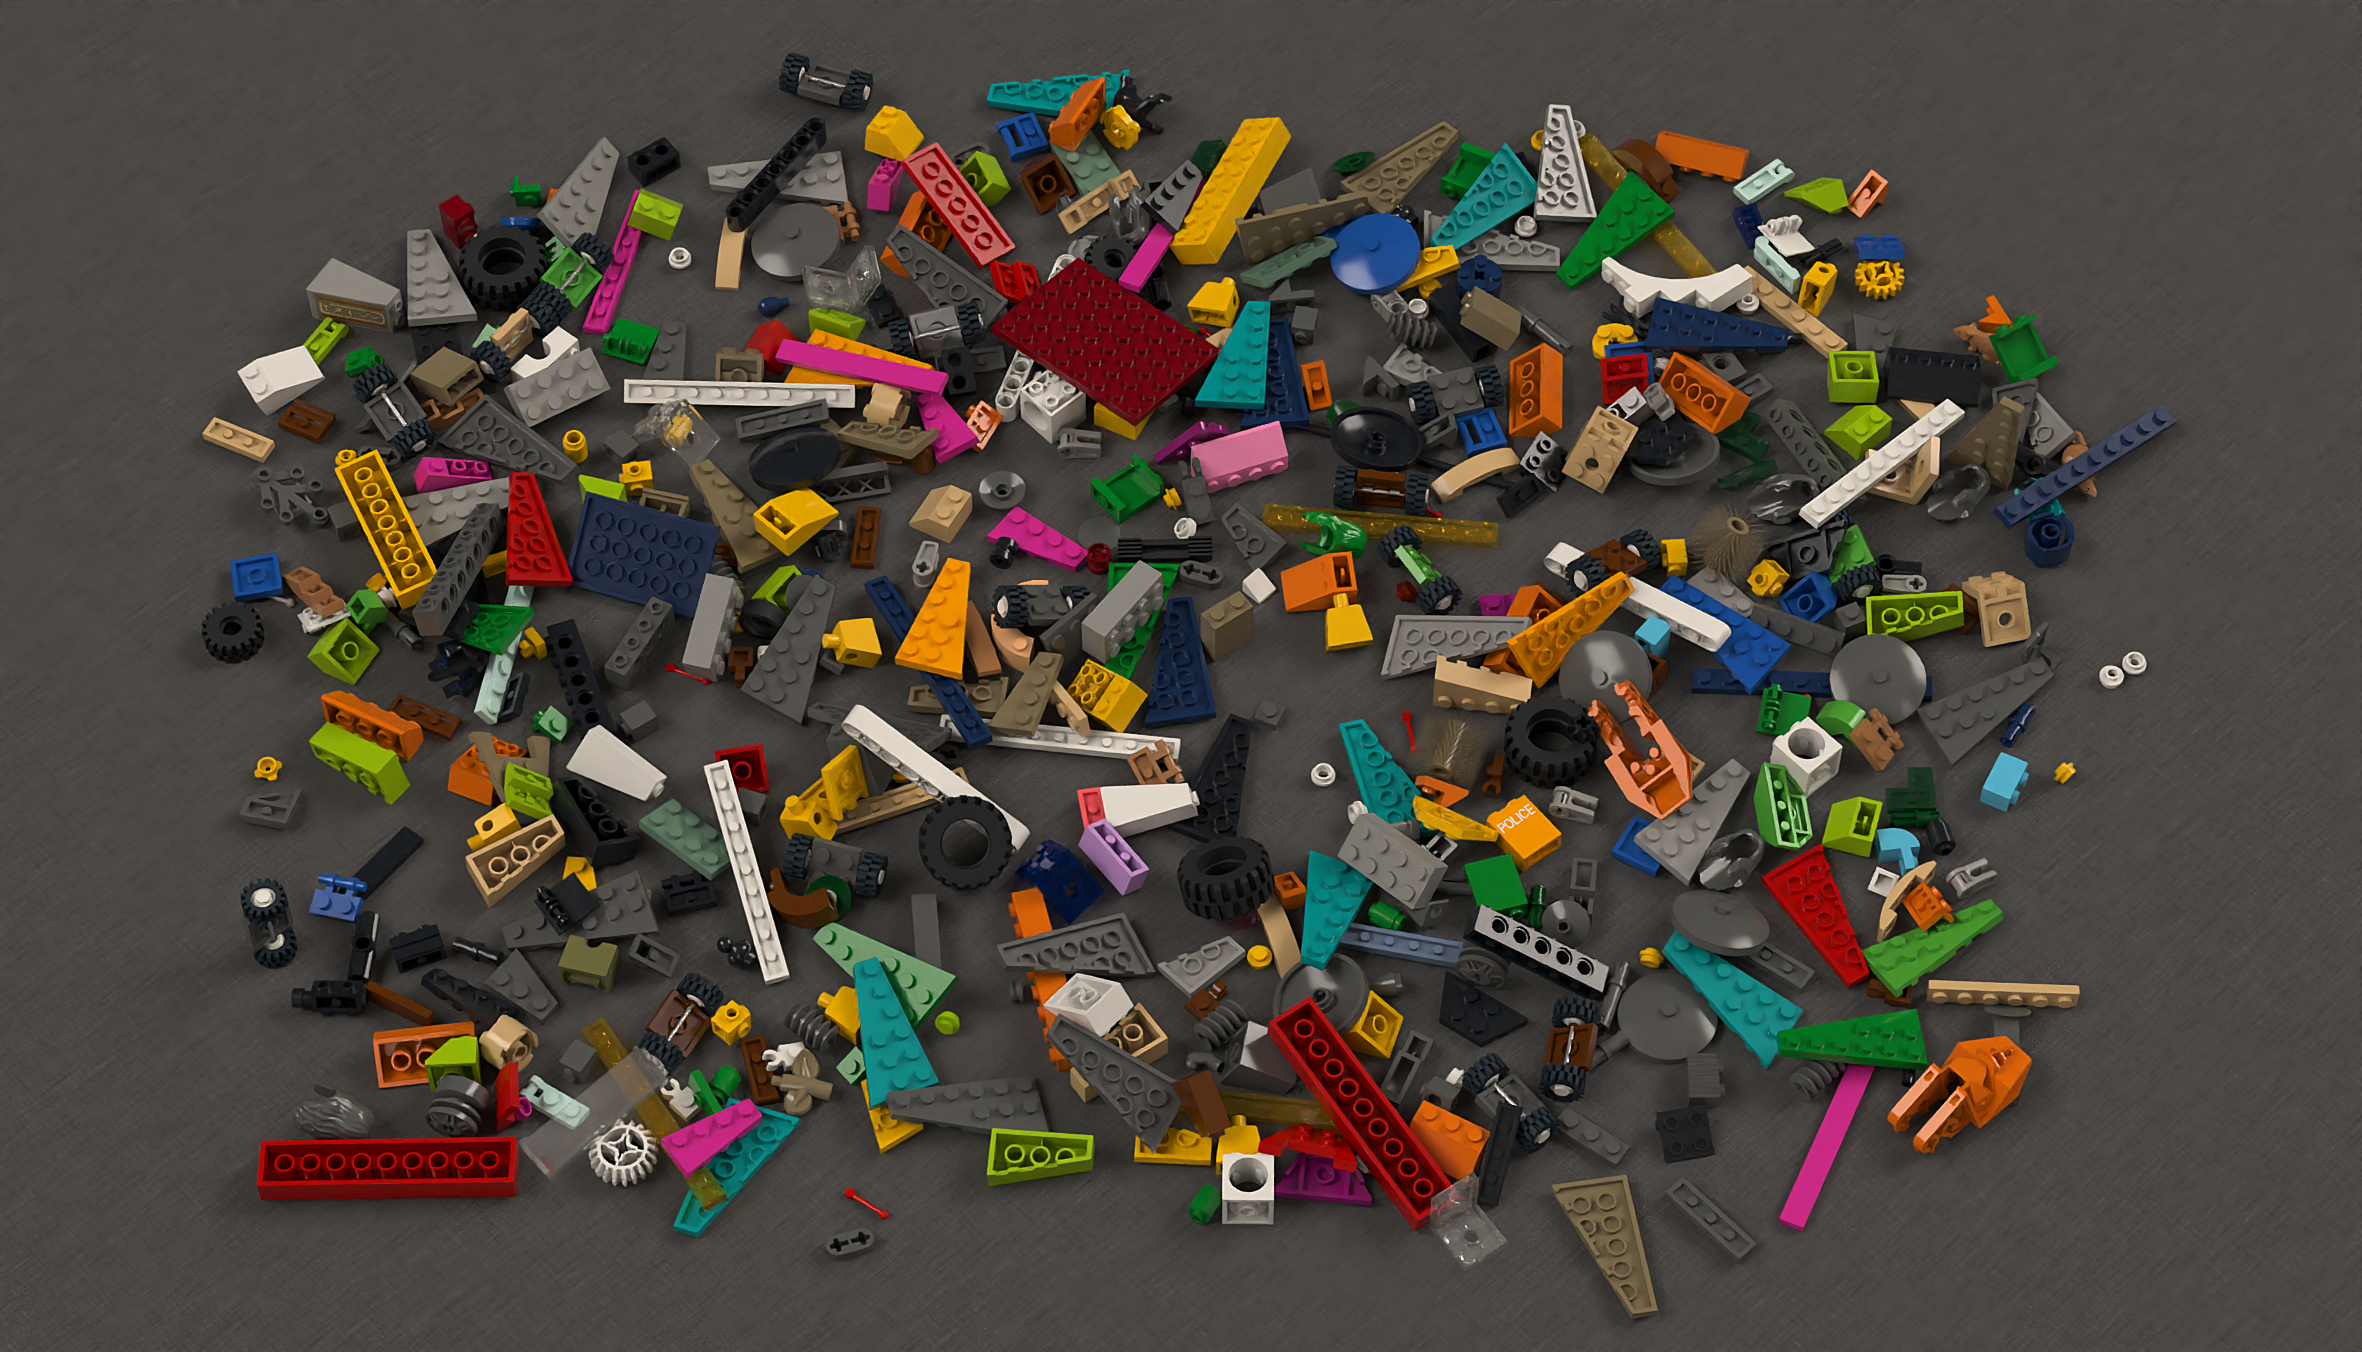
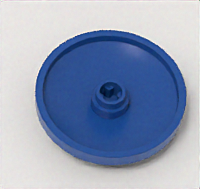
M1377 213L1361 217L1347 225L1335 239L1337 248L1331 250L1330 260L1336 278L1344 287L1360 294H1381L1397 288L1414 273L1420 260L1421 246L1414 228L1407 221L1392 214Z

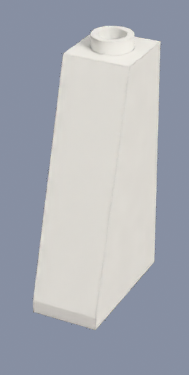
M601 725L588 731L566 766L570 771L644 801L652 797H658L665 787L662 784L667 776Z
M1188 783L1100 788L1106 820L1122 838L1198 816L1196 806L1200 805L1196 791H1191Z

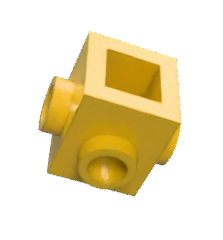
M650 460L622 464L623 474H619L620 484H625L627 496L642 495L644 487L654 489Z
M1763 559L1760 564L1752 569L1751 576L1747 579V582L1752 586V591L1759 597H1774L1782 591L1783 584L1790 575L1776 561Z
M731 1000L727 1005L721 1006L715 1016L711 1018L712 1030L731 1046L740 1037L743 1038L749 1033L752 1027L751 1014L744 1005H738Z

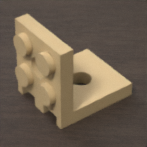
M1597 406L1561 472L1603 494L1633 440L1638 427ZM1593 458L1597 460L1599 466L1591 467L1587 459Z
M1931 435L1913 460H1907L1889 474L1892 479L1885 477L1866 492L1916 505L1939 476L1940 438ZM1868 449L1865 453V460L1877 451Z
M2004 571L1991 573V577L1987 578L1973 576L1968 578L1969 581L1961 583L1962 590L1977 599L1982 639L1985 647L2024 640L2031 636L2024 582L2014 578L2012 575L2005 574ZM2005 612L2009 613V622L2001 625L1999 622L2000 615Z

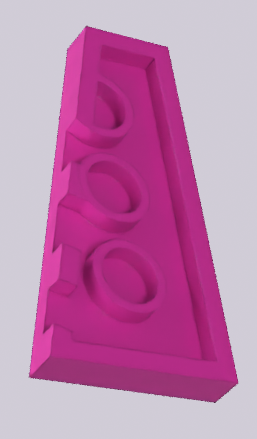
M923 393L915 398L926 431H929L930 428H938L939 437L931 445L940 464L981 442L942 395L939 397Z
M1018 506L1014 507L987 535V541L993 544L997 542L999 537L1012 538L1019 544V550L1026 552L1027 556L1035 559L1037 557L1046 559L1052 565L1075 573L1088 560L1086 549Z
M750 1098L663 1137L661 1145L688 1180L698 1168L709 1164L712 1157L719 1152L723 1153L727 1150L729 1144L735 1139H741L762 1122V1114Z

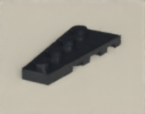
M435 968L422 976L421 985L442 1000L449 999L452 1002V1007L458 1012L463 1010L470 1014L469 1019L472 1022L484 1024L486 1026L485 1031H489L502 1015H507L514 1019L517 1018L519 1009L511 1006L507 1001L491 996L485 990H479L469 985L465 980L449 975L445 970Z

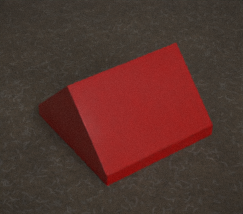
M775 319L759 325L745 349H759V353L764 354V371L780 376L787 364L777 362L775 356L783 339L798 342L800 340L781 321Z
M762 743L714 751L716 763L724 760L728 761L736 792H738L740 787L758 793L770 791Z

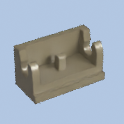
M644 487L639 505L686 518L689 517L691 512L689 497Z

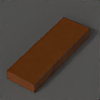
M858 506L850 568L874 570L882 508Z
M400 694L397 695L387 712L392 711L402 719L416 722L423 731L450 742L462 725L461 718Z
M369 981L365 986V990L369 992V1001L422 1027L435 1025L432 1010L373 981Z
M764 1034L739 1040L755 1105L761 1107L779 1103L780 1097L777 1086L771 1085L774 1073L766 1069L768 1062L771 1061L770 1059H762L764 1052L768 1050Z

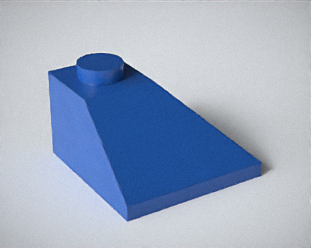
M1811 571L1778 600L1785 613L1817 623L1834 609L1838 593L1829 576Z

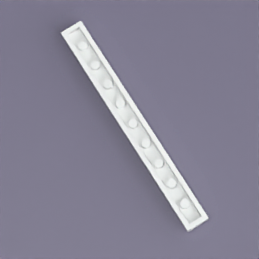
M624 379V403L793 406L826 398L828 407L855 408L856 385Z
M1946 399L1802 507L1799 515L1817 529L1918 453L1931 435L1939 437L1963 419L1965 412L1949 399Z
M942 714L940 726L952 729L951 739L947 741L965 742L949 716ZM992 719L982 720L985 723V725L988 726ZM1039 724L1034 737L990 732L993 742L986 745L1126 759V757L1148 746L1151 754L1157 752L1158 750L1154 743L1163 739L1166 746H1169L1173 753L1171 755L1175 763L1178 764L1181 739L1090 730L1091 734L1082 738L1076 730L1073 731L1069 727ZM1163 759L1157 761L1159 763H1164Z
M724 760L706 765L704 770L765 983L769 985L790 979L728 761Z

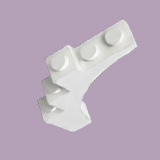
M1610 257L1602 261L1603 279L1613 285L1624 296L1626 310L1632 312L1638 318L1653 310L1656 297L1721 312L1752 292L1753 276L1739 264L1705 277L1665 279L1637 273L1620 265Z

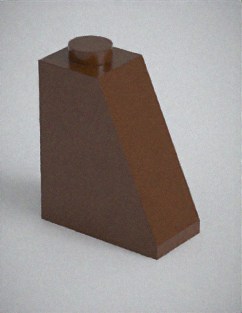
M1210 1070L1195 1073L1171 1083L1201 1138L1210 1136L1211 1140L1225 1135V1129L1232 1127Z

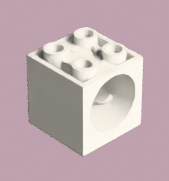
M1048 369L1020 389L1021 418L1051 444L1058 440V432L1061 429H1074L1086 420L1085 394Z
M1806 717L1801 722L1797 721L1784 736H1778L1772 744L1773 750L1770 763L1786 766L1789 771L1788 774L1797 782L1806 798L1838 773L1843 746L1809 717ZM1795 755H1807L1813 759H1802Z
M1238 1152L1223 1154L1222 1224H1273L1274 1155L1265 1153L1249 1155ZM1243 1182H1252L1260 1185L1262 1188L1254 1192H1242L1236 1189L1235 1186Z

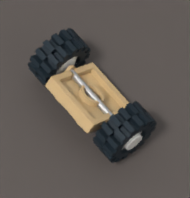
M529 295L516 308V313H513L501 328L495 330L491 343L488 340H484L470 353L469 358L476 361L486 380L490 379L492 383H500L511 372V367L513 366L511 361L533 341V335L536 333L537 337L545 338L559 324L556 312L552 311L553 308L548 306L545 300L542 301L540 297L536 298L535 295Z

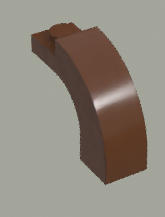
M1630 139L1611 150L1621 170L1630 168L1637 171L1663 201L1667 202L1680 194L1671 177V174L1674 173L1671 166L1661 153L1649 143L1641 139Z
M778 867L769 871L772 879L769 884L772 891L766 895L769 902L785 921L801 928H814L839 919L835 901L824 887L805 896L792 895L789 881Z

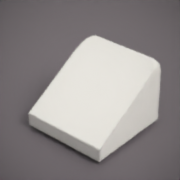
M1257 568L1244 579L1242 591L1258 604H1261L1276 591V588L1263 571Z
M1877 867L1868 890L1887 897L1901 879V876Z

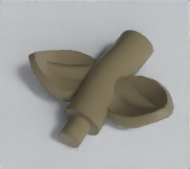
M806 1048L799 1052L792 1064L791 1070L793 1075L783 1074V1077L775 1075L772 1077L771 1085L778 1086L780 1091L787 1092L784 1097V1107L789 1115L799 1116L807 1113L812 1107V1096L830 1101L833 1084L816 1079L820 1072L819 1063L810 1050Z

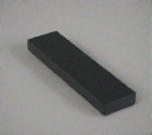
M404 826L353 876L358 878L359 881L367 882L366 891H357L356 897L365 901L424 843L423 838ZM341 888L338 893L345 895L347 889Z
M1498 1101L1473 1196L1474 1201L1498 1207L1523 1107Z

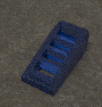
M1752 203L1735 207L1732 212L1734 222L1748 249L1755 248V241H1752L1751 238L1764 236L1757 228L1764 225L1757 205ZM1747 216H1750V217H1751L1750 219H1746V220H1744V218H1743V217H1747ZM1754 223L1752 226H1746V224ZM1756 229H1757V231H1758V232L1752 233V234L1749 233V231L1756 230Z

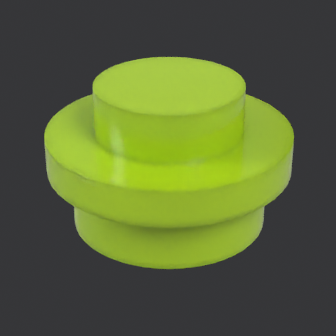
M945 1011L937 1016L935 1026L941 1033L953 1035L959 1030V1018L956 1014Z

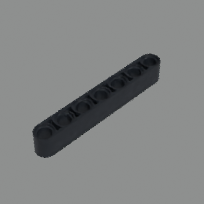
M821 118L809 119L727 206L726 216L729 230L732 232H742L747 229L825 145L827 135L824 120Z

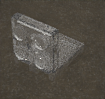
M871 245L864 246L846 273L807 265L802 269L809 306L858 315L882 282L875 249Z
M686 398L673 402L667 401L665 404L660 405L655 404L648 411L649 415L647 418L636 424L634 427L635 431L630 436L637 443L660 438L688 471L690 466L702 462L720 441V437ZM689 432L694 437L693 444L687 441V434Z
M1474 1172L1431 1199L1429 1227L1465 1272L1505 1248L1508 1243L1477 1204L1479 1178ZM1472 1233L1477 1235L1479 1239L1476 1242H1468L1464 1237Z

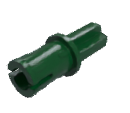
M1914 809L1913 813H1893L1890 820L1891 825L1895 827L1913 826L1914 829H1918L1919 827L1926 826L1931 820L1940 818L1938 810L1923 812Z
M1542 885L1531 887L1530 902L1528 904V927L1536 929L1537 932L1541 930L1542 916L1547 909L1545 905L1547 890Z

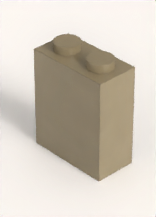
M1476 286L1471 293L1466 292L1461 301L1463 306L1459 313L1461 314L1460 324L1507 351L1519 335L1522 313Z
M445 347L410 373L419 392L449 406L484 380L476 361Z
M1240 591L1201 613L1202 647L1214 662L1253 639L1254 606Z

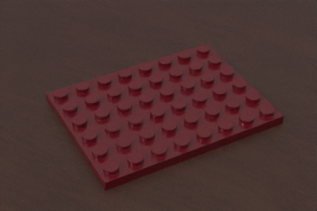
M1076 258L993 324L991 329L993 334L1134 427L1215 361L1221 352L1219 348L1136 294L1123 288L1080 258Z

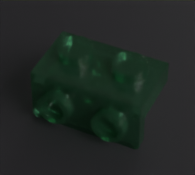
M1222 139L1201 141L1190 162L1204 174L1203 178L1208 180L1228 147Z

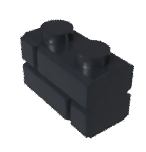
M428 924L422 925L416 931L409 933L400 932L389 939L399 973L447 958L437 924L432 926Z

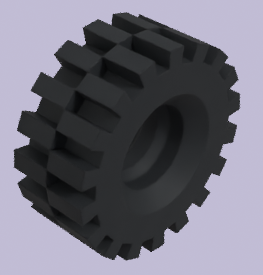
M1107 234L1103 236V239L1098 237L1095 242L1092 241L1084 261L1118 283L1119 278L1139 249L1134 250L1135 244L1132 241L1128 244L1125 237L1121 240L1118 239L1116 234H1113L1112 238ZM1105 259H1115L1121 264V267H1110L1106 264Z
M231 601V605L227 606L225 602L221 603L222 608L220 609L217 606L212 608L213 614L208 612L205 615L206 620H203V628H201L202 635L209 654L212 657L215 655L216 660L221 661L224 658L225 663H230L231 660H234L235 663H240V658H244L246 661L250 659L249 654L252 653L255 656L258 653L257 647L262 648V640L265 639L264 629L259 613L255 612L254 607L251 605L247 608L244 602H241L239 606L236 601ZM230 627L242 628L235 635L224 634L225 630Z

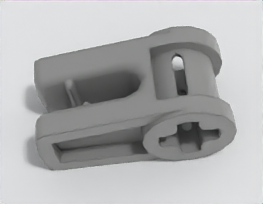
M1659 382L1653 383L1644 391V398L1662 421H1665L1675 413L1673 399L1663 390Z
M1064 428L1058 432L1060 445L1057 448V453L1060 457L1065 459L1101 457V432L1076 430L1073 428Z
M923 541L912 565L913 583L918 589L926 590L934 584L939 562V544L936 542Z
M1883 575V589H1881L1880 596L1925 593L1927 581L1919 575Z
M1555 787L1553 791L1554 800L1549 805L1548 812L1556 818L1592 824L1595 815L1594 811L1598 806V798L1574 791L1568 787Z
M1983 858L1964 867L1956 868L1948 874L1946 882L1956 889L1959 899L1964 900L1994 884L1998 874L1995 870L1984 873L1987 870L1988 861Z

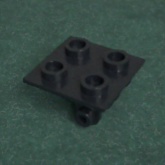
M456 322L410 327L418 365L424 363L443 347L463 355Z
M1540 431L1519 463V474L1521 477H1524L1528 473H1535L1537 479L1555 493L1567 475L1561 471L1566 464L1565 459L1568 452Z
M574 872L551 889L540 886L536 890L537 899L534 900V903L559 936L600 907Z
M1706 1104L1656 1112L1657 1121H1655L1656 1130L1660 1133L1665 1163L1715 1154Z

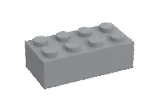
M589 347L504 388V391L517 418L531 428L608 391L610 387Z
M1139 560L1082 622V650L1104 664L1111 657L1114 658L1118 654L1120 647L1132 639L1139 626L1146 624L1150 614L1162 606L1164 601L1162 573Z
M706 573L682 664L690 676L707 678L718 682L719 675L722 676L724 673L725 662L723 660L725 653L730 651L731 639L729 638L731 631L736 629L738 619L735 616L737 609L742 607L744 599L740 588L732 578Z
M1375 813L1360 814L1337 855L1412 910L1427 906L1448 868V865Z

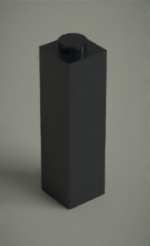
M1446 285L1435 289L1429 294L1428 307L1470 361L1475 363L1491 355L1493 343L1460 324L1461 314L1459 313L1463 304H1461V299L1452 288Z

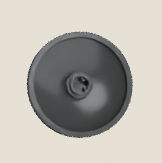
M809 203L790 204L773 211L758 225L752 237V255L759 269L770 278L785 282L801 281L817 275L832 263L840 248L841 233L835 218L826 209Z
M1686 422L1695 433L1696 442L1667 466L1638 464L1637 459H1627V464L1631 473L1644 482L1661 486L1683 485L1701 479L1716 467L1720 459L1719 441L1715 434H1712L1701 425ZM1642 431V432H1640L1638 435H1636V436L1633 438V440H1634L1635 438H1637L1640 434H1642L1644 431Z
M1602 630L1581 637L1570 647L1560 668L1559 686L1563 699L1567 700V698L1575 701L1577 706L1581 704L1586 708V713H1589L1588 709L1592 706V701H1600L1610 711L1619 725L1631 720L1633 717L1628 712L1630 706L1622 697L1617 695L1614 685L1629 680L1646 702L1652 687V668L1646 652L1633 638L1620 632Z
M1870 634L1850 641L1839 651L1830 670L1829 687L1834 701L1844 700L1857 705L1866 713L1863 719L1868 718L1870 722L1873 719L1868 713L1871 709L1877 708L1880 714L1883 713L1886 716L1889 726L1893 727L1910 718L1920 706L1926 690V673L1917 653L1905 642L1888 635Z
M1712 890L1686 892L1675 900L1671 911L1672 924L1682 937L1704 950L1720 955L1746 956L1754 954L1765 946L1769 935L1767 920L1754 906L1738 897Z
M1339 953L1332 955L1323 971L1298 962L1284 975L1278 984L1273 999L1274 1018L1311 996L1338 1034L1342 1036L1357 1023L1366 1008L1369 996L1367 978L1355 961Z
M1672 973L1652 974L1633 983L1623 994L1617 1012L1618 1030L1627 1037L1629 1042L1627 1046L1643 1059L1658 1064H1681L1686 1062L1687 1053H1703L1712 1043L1716 1034L1718 1015L1708 1005L1709 1001L1702 993L1698 994L1693 988L1694 984L1687 977Z

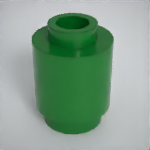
M1379 901L1378 904L1374 903L1368 912L1370 923L1379 928L1401 931L1406 921V916L1402 914L1401 910L1383 901Z
M731 1066L718 1069L708 1085L719 1104L728 1101L741 1082V1078L739 1077V1072Z
M1208 1184L1199 1189L1188 1207V1213L1194 1222L1199 1224L1210 1222L1221 1204L1222 1193L1220 1190Z

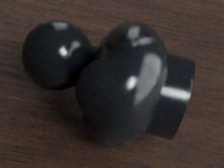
M1398 204L1390 213L1404 219L1413 228L1416 227L1419 221V217L1414 214L1413 208L1408 205L1402 206Z
M723 936L717 941V949L722 953H729L728 963L733 967L741 966L746 970L757 955V953L752 951L751 943L748 940L733 943L731 938Z

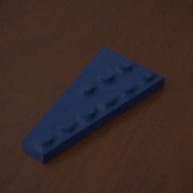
M1656 297L1644 352H1652V349H1663V352H1672L1673 349H1684L1686 352H1722L1723 349H1734V352H1743L1744 349H1755L1757 352H1785L1790 330Z
M1288 318L1270 319L1264 410L1244 409L1240 432L1275 421H1279L1281 428L1309 426V416Z
M1192 596L1168 599L1145 728L1216 718V710Z

